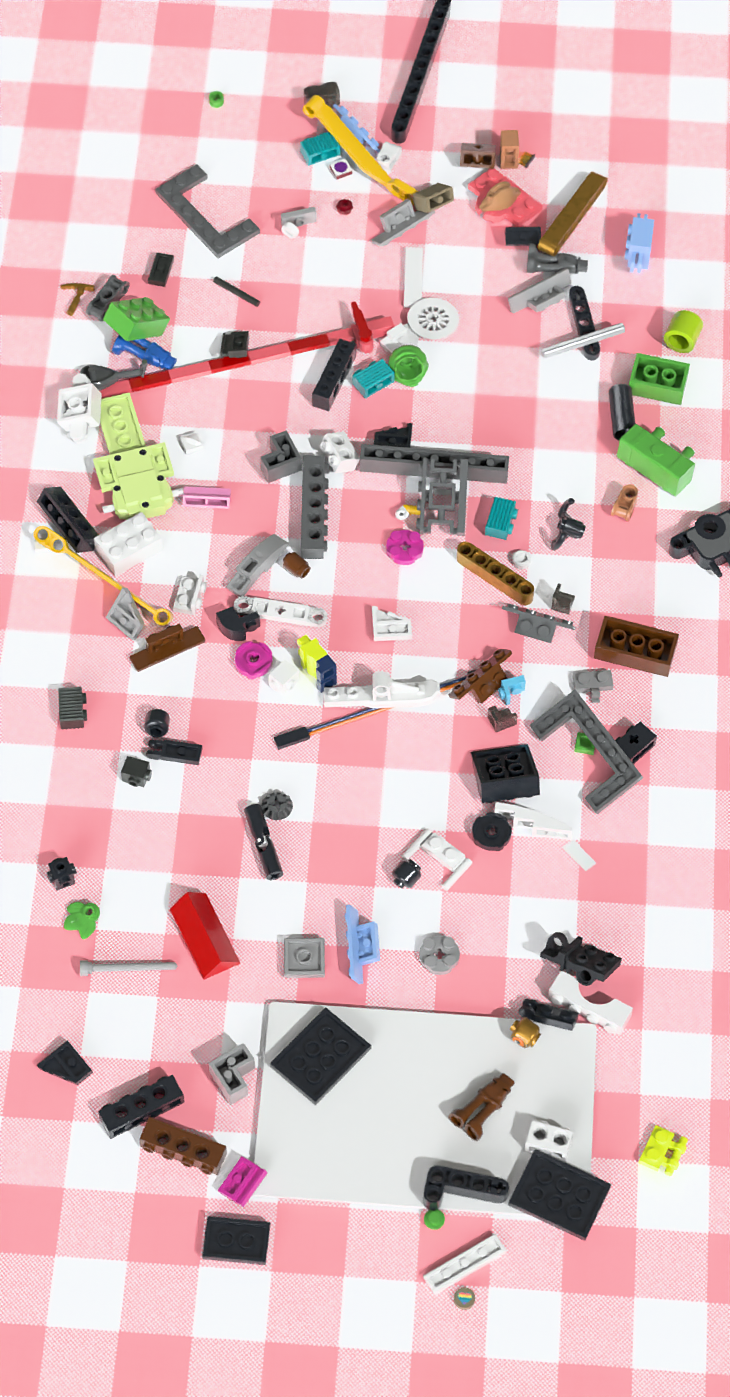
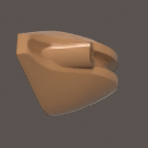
M507 181L500 182L488 191L479 208L482 212L507 209L516 201L521 191L519 188L511 186Z

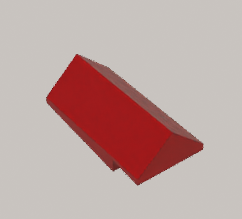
M185 893L170 908V912L203 980L239 965L240 960L207 894Z

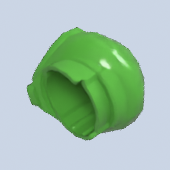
M402 345L396 348L389 356L388 366L395 373V381L405 386H410V388L419 385L418 383L422 381L429 368L426 354L414 345Z

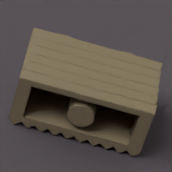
M438 182L426 187V189L424 188L413 193L415 210L427 212V214L454 201L453 187Z

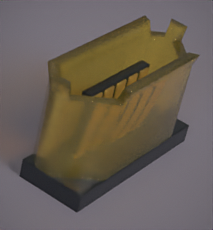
M525 151L520 157L521 160L518 164L527 169L535 159L536 154L532 155Z

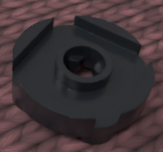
M495 812L486 813L482 817L479 816L472 826V836L475 845L488 851L499 852L503 850L509 843L512 835V828L507 822V818ZM491 828H494L496 834L490 835L487 830L490 831Z

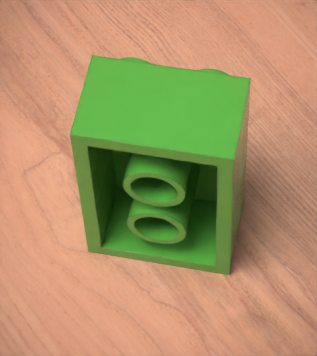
M144 297L111 302L103 320L123 339L132 341L162 336L170 317L165 314L163 309L157 307L152 299Z
M637 353L629 381L632 395L681 405L690 364Z

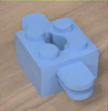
M637 213V217H633V223L629 224L624 260H628L627 267H630V272L633 273L634 268H638L637 273L641 274V269L648 270L655 220L647 219L648 214H644V218H640L641 213Z

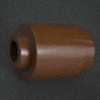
M289 552L283 558V567L295 577L303 579L311 570L309 563L296 552Z

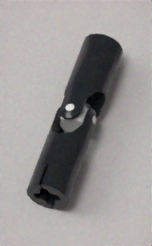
M260 804L249 805L244 809V813L251 834L255 839V845L266 879L269 881L277 880L284 873L272 838L270 837Z

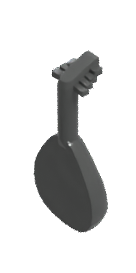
M143 359L140 369L120 372L100 365H87L81 369L79 374L86 375L91 383L100 391L113 385L119 379L136 376L144 377L148 363L147 360Z

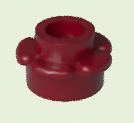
M341 199L336 204V209L341 215H348L353 210V203L349 199Z

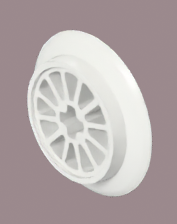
M425 298L412 305L408 312L407 320L410 328L417 335L426 339L436 340L446 338L455 332L459 325V314L456 308L446 300Z

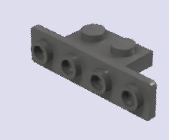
M508 603L507 607L502 606V610L519 614L514 633L552 643L556 626L575 631L577 627L573 626L574 622L563 619L561 623L554 621V616L544 614V617L536 615L537 611L526 609L523 612L518 610L519 606Z

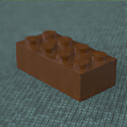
M604 616L595 646L594 659L668 677L676 652L679 634Z

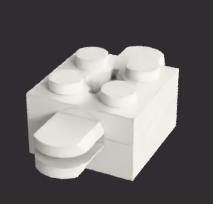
M77 374L73 377L72 387L59 389L57 422L67 432L70 431V437L76 443H84L88 439V428L100 426L102 393L84 374Z

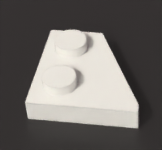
M372 606L374 641L412 640L411 619L397 616L390 611L386 613L378 610L377 606Z

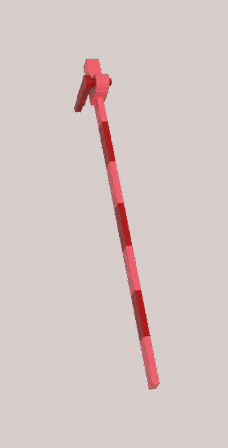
M353 301L351 302V308L355 324L351 325V328L248 351L247 356L242 358H229V356L145 375L144 377L140 376L119 381L100 390L102 393L101 399L337 345L339 339L349 342L354 341L357 349L362 353H370L374 349L373 338L386 336L387 332L394 328V323L391 316L366 322L362 310L359 309L357 302Z

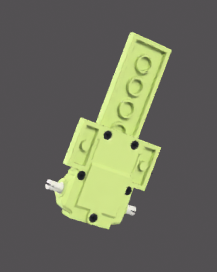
M130 392L101 399L100 425L109 455L94 458L93 464L102 493L107 491L113 492L112 504L102 506L103 513L114 511L115 515L125 520L141 512L146 518L166 514V511L173 506V497L181 496L184 493L182 488L171 490L169 483L165 479L174 476V470L165 442L150 446L145 445Z

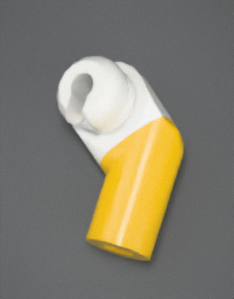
M404 504L396 511L395 515L398 520H404L411 514L420 515L421 511H417V505Z

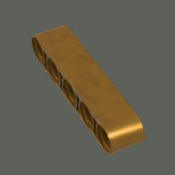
M464 541L457 546V562L519 604L527 606L533 602L534 585L470 542Z

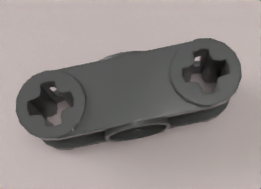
M114 274L111 275L106 284L88 304L86 314L93 315L99 321L104 322V316L111 302L120 301L128 292L130 283L118 279Z

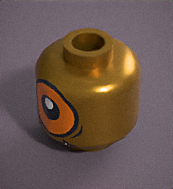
M526 1017L520 1021L516 1019L509 1029L512 1031L511 1039L523 1048L533 1047L541 1036V1033H539L540 1027Z

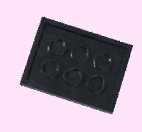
M325 1007L270 1062V1067L316 1106L371 1050L372 1045Z
M535 1149L508 1202V1206L586 1241L612 1184Z

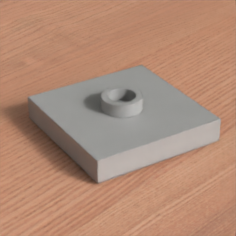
M284 938V978H325V938Z

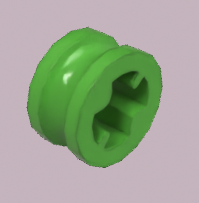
M212 91L209 94V105L213 108L222 107L224 105L223 93Z

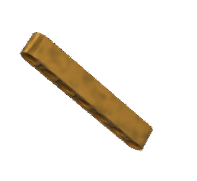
M593 171L588 174L542 236L538 244V250L553 257L557 255L605 189L608 182L607 177Z

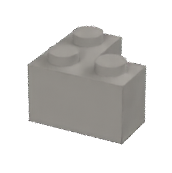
M242 1043L208 1063L210 1075L230 1105L248 1096V1085L242 1076L255 1069V1058L245 1043Z

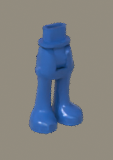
M120 335L116 338L112 348V353L116 355L122 354L123 351H128L141 360H147L148 364L160 367L161 369L171 370L177 362V359L171 356L170 352L157 343H152L146 339L132 340L144 347L146 351L126 341Z

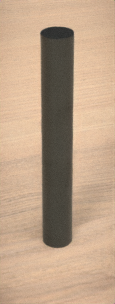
M218 276L214 278L213 282L256 307L260 305V300Z

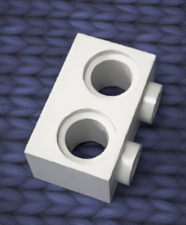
M345 431L325 434L320 447L335 473L354 471L360 458Z
M532 1120L525 1151L533 1153L537 1149L565 1162L573 1131L564 1126L556 1127L549 1125V1123L543 1120ZM542 1134L544 1138L537 1139L534 1135ZM561 1139L565 1143L558 1145L555 1143V1140Z

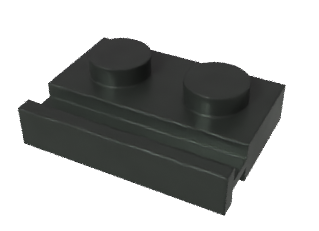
M249 331L231 332L226 335V332H223L220 349L221 358L229 355V358L246 357L250 338Z

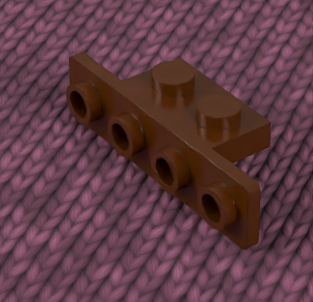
M180 623L171 625L165 630L153 633L145 638L146 649L130 655V661L136 671L140 672L206 642V639L198 626L183 632Z
M507 649L496 650L493 656L482 662L476 671L468 674L461 684L453 687L452 691L448 694L449 698L460 700L471 690L478 703L486 701L501 687V680L508 679L500 664L513 654L512 651Z

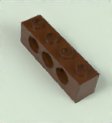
M151 1117L148 1118L139 1138L140 1147L144 1151L159 1153L167 1160L175 1159L180 1161L182 1165L192 1168V1166L196 1167L207 1175L214 1174L218 1176L227 1155L226 1145ZM161 1138L168 1139L164 1144L158 1142ZM181 1145H185L188 1147L184 1151H180L177 1149ZM202 1152L207 1154L204 1158L197 1157Z

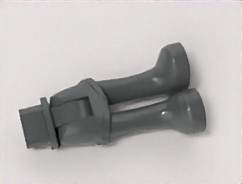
M529 244L526 273L559 272L565 268L569 270L570 274L587 272L588 260H583L579 256L577 259V256L568 253H560L553 257L549 254L538 252L536 244Z

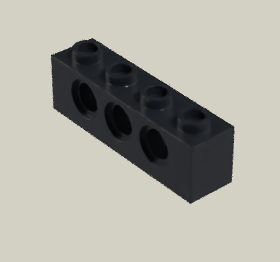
M339 339L312 393L313 407L330 411L356 359L355 343Z
M61 486L44 488L36 502L76 553L94 551V538L99 536V534Z
M173 1074L163 1076L156 1083L150 1086L145 1085L132 1095H124L119 1101L104 1105L98 1111L99 1120L111 1140L147 1122L149 1117L155 1118L185 1103L184 1094ZM159 1093L164 1094V1097L160 1099L154 1096ZM138 1103H145V1104H146V1105H145L144 1107H142V1108L136 1107V1105H137ZM120 1112L127 1113V1115L124 1117L117 1116V1114Z

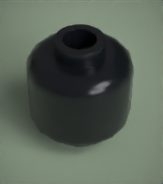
M162 709L148 711L144 722L145 732L155 738L166 735L170 725L169 714Z
M411 859L408 861L401 860L392 871V875L395 878L393 882L401 889L404 886L409 889L412 888L421 878V867Z

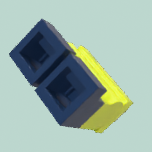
M307 635L299 638L297 644L300 646L298 655L300 656L301 666L303 669L307 668V672L316 678L317 689L320 693L324 692V688L337 685L336 663L319 645V641L316 638L311 640Z

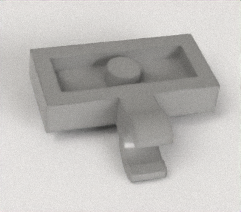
M611 670L573 673L574 689L578 693L590 692L592 703H600V691L613 690L614 688Z

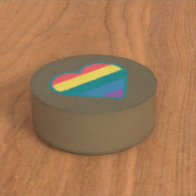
M467 1287L459 1288L454 1294L455 1306L460 1310L471 1309L475 1304L474 1292Z

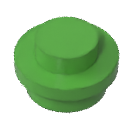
M439 1209L434 1211L428 1210L424 1215V1223L429 1229L438 1230L444 1225L445 1216Z

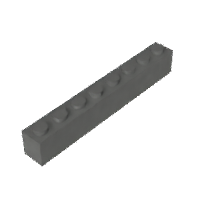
M361 444L360 472L422 477V474H419V463H423V458L435 459L434 468L452 469L453 459L460 461L461 459H468L467 481L507 484L509 456ZM427 466V477L439 478L440 474H430V466ZM457 467L456 475L447 474V479L460 480V467Z

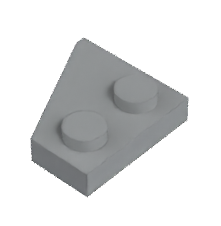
M127 587L122 588L106 618L131 640H136L145 623Z

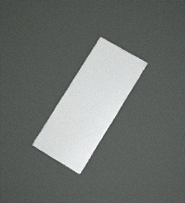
M574 839L563 847L585 872L596 864Z

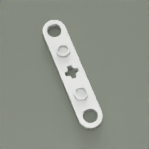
M239 596L234 601V609L241 616L257 611L260 619L317 628L323 627L328 620L327 612L322 608L247 596ZM240 603H247L248 607L240 609L238 605ZM280 609H283L282 614H278ZM315 615L323 616L322 620L315 621L313 617Z

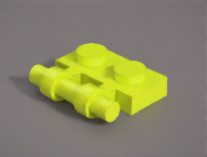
M655 1125L639 1159V1164L657 1172L661 1165L665 1166L664 1173L667 1176H672L674 1170L678 1169V1161L681 1155L687 1149L688 1139L681 1136L678 1142H674L672 1140L675 1133ZM668 1149L674 1151L671 1158L665 1157Z

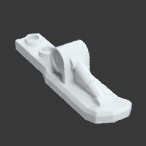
M377 671L372 677L373 684L368 686L324 688V707L366 706L370 708L424 706L433 703L440 696V683L433 679L422 682L402 683L393 681L385 671Z

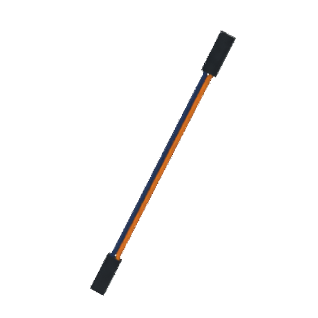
M477 669L467 672V675L476 671ZM466 676L441 684L440 692L461 684L466 679ZM369 708L312 728H306L305 726L275 736L274 741L278 750L310 740V736L392 708Z

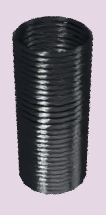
M626 384L613 385L608 391L613 437L618 441L636 424L632 389Z

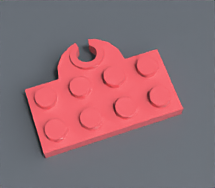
M488 169L468 184V189L478 196L475 207L478 215L482 213L479 208L488 191L496 184L507 181L511 186L517 187L521 191L519 197L509 208L486 211L484 213L483 219L493 221V224L506 218L516 227H520L542 211V204L496 169Z

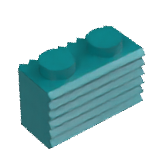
M324 132L316 137L306 138L301 141L300 152L306 164L310 166L340 156V145L330 132Z
M383 359L372 361L368 367L363 370L359 369L352 375V384L365 399L395 382L394 371Z
M497 496L494 497L485 526L486 536L507 540L508 534L512 535L514 529L512 521L517 519L519 511L516 508V501L498 498Z

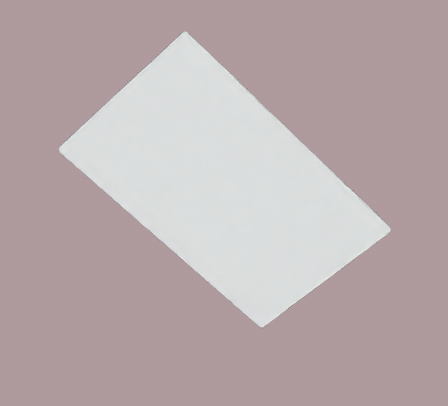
M271 1002L269 1005L254 1163L260 1168L265 1169L267 1175L253 1193V1196L427 1209L423 1204V1194L428 1171L433 1166H444L505 1179L509 1184V1194L505 1202L492 1203L444 1193L439 1210L529 1216L508 1206V1202L533 1154L532 1152L525 1151L532 1120H543L549 1123V1125L556 1127L564 1126L573 1131L565 1163L591 1174L597 1027L594 1024L576 1023L574 1029L570 1031L534 1022L540 1027L539 1033H541V1036L533 1047L523 1048L511 1039L512 1031L509 1029L516 1020L512 1018ZM326 1007L371 1044L372 1048L315 1106L270 1067V1062ZM502 1073H505L515 1084L510 1088L511 1092L507 1094L502 1107L494 1111L483 1123V1135L480 1140L474 1141L466 1134L465 1125L462 1128L456 1127L450 1121L449 1114L455 1109H461L478 1094L479 1089L493 1081L494 1077L498 1078ZM482 1103L473 1112L467 1123L485 1107V1104ZM542 1134L534 1135L537 1139L544 1138ZM561 1139L555 1140V1143L558 1145L565 1143ZM438 1175L432 1177V1179L435 1181H440L442 1179ZM461 1180L453 1181L455 1185H461L463 1183ZM481 1184L473 1186L475 1189L484 1188ZM430 1195L427 1197L431 1201H435L438 1199V1197L435 1195Z

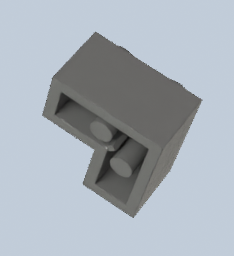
M287 430L270 436V450L272 453L260 457L261 471L267 482L270 483L302 471V457Z

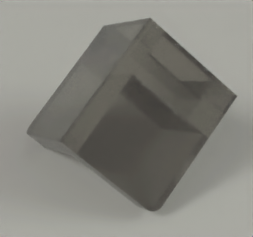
M558 583L552 597L551 610L569 615L575 601V596L561 592L562 584Z
M496 706L488 708V719L496 733L517 725L518 716L516 713H511L509 708L498 711Z

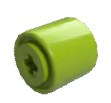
M677 311L666 330L664 342L670 349L676 352H691L703 329L702 319L691 311Z

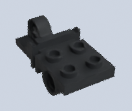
M555 932L548 938L545 949L540 953V957L559 964L560 971L566 969L567 974L572 970L576 971L577 981L584 986H590L596 980L604 982L621 965L622 958L615 956L611 952L602 951L593 945L585 944L582 946L583 937L581 936L575 938L570 944L567 937L561 932ZM554 938L559 939L562 946L557 945Z

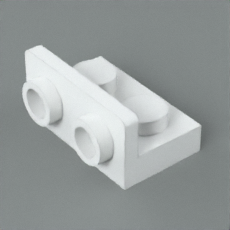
M200 574L199 579L182 576L173 612L196 615L197 609H201L202 606L201 595L202 593L205 594L207 582H204V575Z

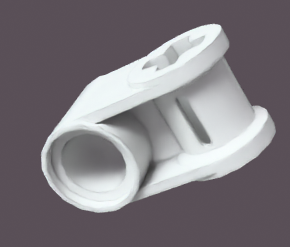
M387 141L383 143L377 155V161L387 174L392 171L394 165L399 160L402 147Z

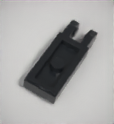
M149 740L148 746L150 748L162 749V751L148 750L146 757L154 760L161 759L163 761L199 765L203 746L171 740Z
M530 998L523 1001V1007L521 1006L518 1011L521 1017H526L529 1020H533V1022L570 1031L574 1029L579 1016L578 1012L538 1003Z

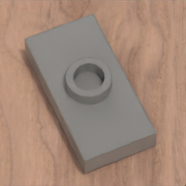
M310 207L281 213V226L285 222H290L296 227L316 223V208Z

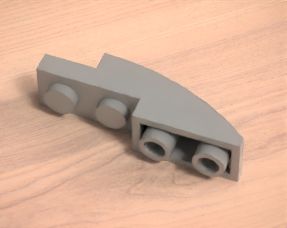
M272 534L263 540L236 567L237 573L227 584L226 588L238 597H244L263 571L266 573L287 548L289 542L276 534Z

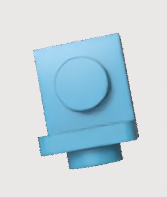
M524 675L501 680V688L498 689L500 699H504L506 705L510 704V694L516 695L525 691L526 680Z

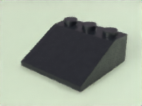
M528 744L470 752L478 793L482 803H493L495 801L513 800L523 797L530 798L540 795L539 773Z

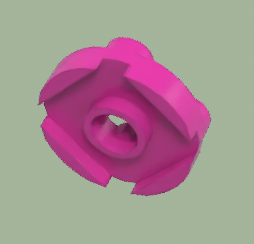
M396 530L391 533L387 540L386 553L396 564L411 565L423 555L424 543L420 534L416 531ZM407 545L409 547L407 548V550H403V547L401 546Z
M253 641L245 642L236 650L235 667L242 675L247 676L248 679L253 680L265 675L273 666L272 651L262 642H259V644L253 643ZM250 657H257V662H250Z

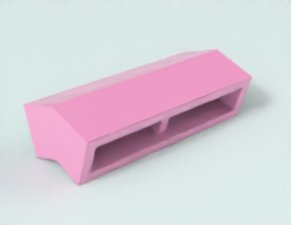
M184 486V507L230 508L231 489Z

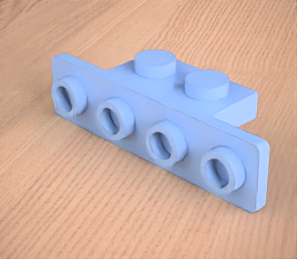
M335 103L333 107L342 115L340 119L362 144L366 141L379 153L380 149L378 146L380 144L373 137L371 139L368 137L370 133L364 127L360 128L358 126L359 122L357 119L347 115L349 111L343 105L339 107Z
M349 904L346 905L345 913L348 930L346 931V938L349 945L347 955L350 960L348 972L350 978L360 985L363 984L362 966L380 961L378 924L373 921L359 925L358 910Z

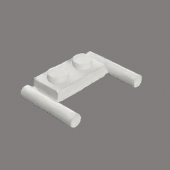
M428 828L401 856L404 860L408 861L421 848L450 871L454 872L441 886L445 891H448L473 864L469 858L465 857V854L435 832L432 833Z

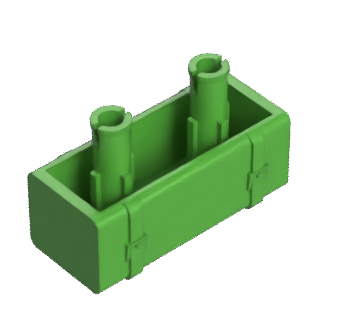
M635 424L620 439L617 458L662 487L664 491L676 497L692 481L696 463L691 461L690 458L694 456V450L686 446L679 453L660 440L665 436V431L661 427H656L650 433L638 424Z

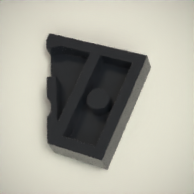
M408 423L407 427L401 429L393 427L389 430L375 432L373 445L411 448L413 423Z
M68 1040L36 1065L41 1071L77 1086L94 1073Z

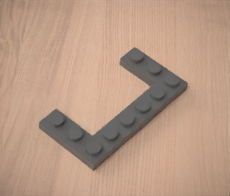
M196 164L157 187L155 193L212 254L219 259L259 235L260 228L249 218L221 235L183 196L185 192L208 179V174Z
M574 689L529 726L539 739L544 741L572 718L579 725L615 772L613 776L585 797L593 810L599 814L644 777L580 694Z

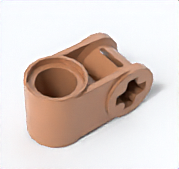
M627 484L622 488L618 499L613 505L611 516L616 515L625 518L627 522L630 521L638 499V488L636 486Z

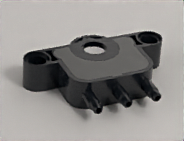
M730 509L718 515H702L697 519L694 527L673 536L669 546L670 557L682 559L691 555L702 569L712 570L718 578L722 577L723 574L719 566L725 563L730 565Z

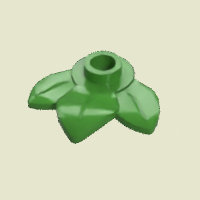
M74 902L67 907L70 915L65 919L64 929L68 931L79 929L81 938L83 940L87 939L96 929L95 921L100 917V909L94 903L83 904L81 902ZM89 910H92L91 915H87Z

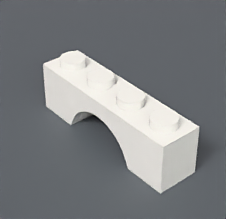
M560 971L549 989L548 998L554 1004L563 1005L571 1011L578 1012L587 1018L590 1023L601 1025L611 1034L621 1035L632 1017L633 1008L617 999L600 1005L587 1001L579 991L577 979L564 971Z

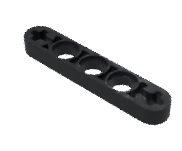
M581 286L571 287L569 290V302L578 336L596 331L584 288ZM582 306L585 308V310L578 311L576 310V307ZM585 320L588 321L589 324L583 326L579 322ZM599 341L582 346L584 357L587 360L594 361L599 358ZM590 346H592V350H593V352H595V353H592L591 351H589Z

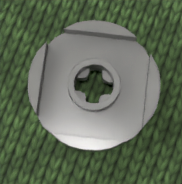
M436 935L424 939L419 951V960L423 968L425 967L429 970V973L433 975H446L459 963V947L452 937ZM440 951L445 955L442 956V959H438L434 954Z

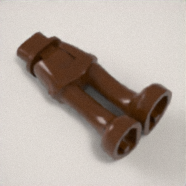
M502 1073L498 1078L494 1077L493 1081L478 1090V1094L466 1106L453 1110L449 1114L450 1121L458 1128H462L465 1125L466 1134L472 1140L479 1141L483 1135V1123L494 1111L502 1107V1103L506 1099L507 1094L511 1092L510 1088L515 1082L505 1073ZM482 1103L485 1104V1107L467 1123L473 1112Z

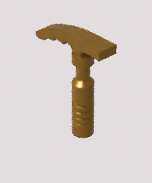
M84 283L61 285V290L78 289L77 295L73 298L66 312L67 315H74L81 300V295L85 291L94 292V285Z

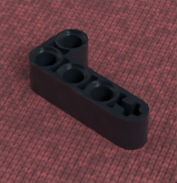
M433 1166L427 1174L423 1204L431 1211L439 1209L444 1193L492 1203H503L508 1198L509 1184L505 1179L444 1166ZM438 1175L442 1179L440 1181H435L432 1179V1177ZM461 1180L463 1183L461 1185H455L453 1181ZM481 1184L484 1188L475 1189L473 1186ZM430 1195H435L438 1197V1199L435 1201H431L427 1197Z

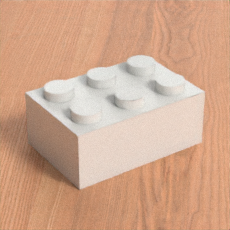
M142 512L94 538L95 551L115 577L163 551L161 536Z

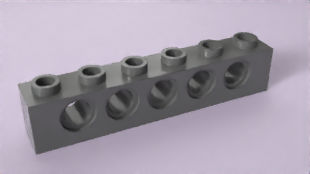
M303 455L301 557L303 559H324V552L328 550V541H324V536H328V525H324V520H328V509L324 508L325 505H328V494H325V489L329 487V478H325V474H329V463H325V455Z

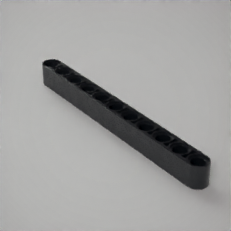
M436 0L392 122L391 139L396 144L404 143L409 134L451 14V0Z

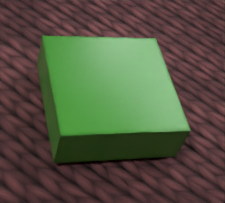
M578 732L574 752L594 755L595 746L585 733Z

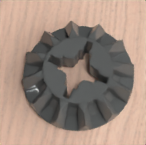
M274 791L262 799L261 807L267 818L283 820L291 814L293 802L290 796L284 794L283 791L281 793ZM275 800L281 804L279 811H277L275 806H272L275 804Z

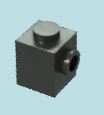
M127 756L121 770L122 782H126L133 787L140 786L144 788L146 781H150L152 777L150 762Z

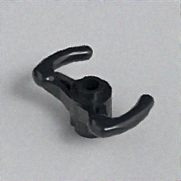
M573 498L565 500L558 511L560 520L557 528L559 529V534L551 543L553 551L558 550L568 537L581 539L585 532L586 525L581 521L573 519L567 513L569 506L575 503Z

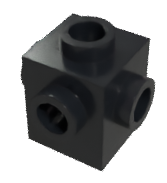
M67 857L56 858L51 863H48L49 871L46 874L49 882L54 883L56 890L75 884L74 875L77 872L73 862L69 863Z

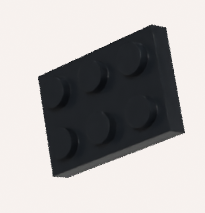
M207 1216L202 1259L266 1265L271 1222Z

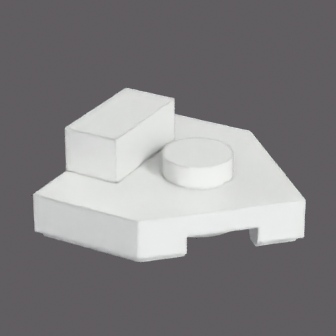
M400 323L387 332V336L380 340V345L391 355L396 348L402 345L418 347L419 335L410 328L408 323L405 325Z

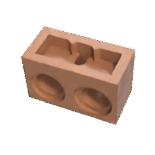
M501 130L500 169H518V130Z

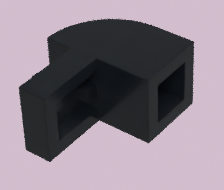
M232 606L216 613V623L226 638L233 641L246 640V632L255 631L260 627V616L256 611L239 618Z

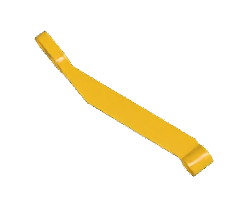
M313 95L303 106L304 113L310 118H318L364 173L386 186L399 199L403 201L408 199L414 205L413 193L418 191L398 178H390L336 113L325 104L324 100L318 95Z
M39 526L35 529V540L51 551L67 553L120 591L122 588H126L78 553L71 550L66 539L50 528ZM41 529H45L48 532L45 540H41L38 537V532ZM57 539L63 541L64 546L61 550L54 548V542ZM130 591L135 602L154 614V621L158 625H169L172 622L173 614L170 610L156 609ZM163 611L168 615V619L164 623L159 620V614Z

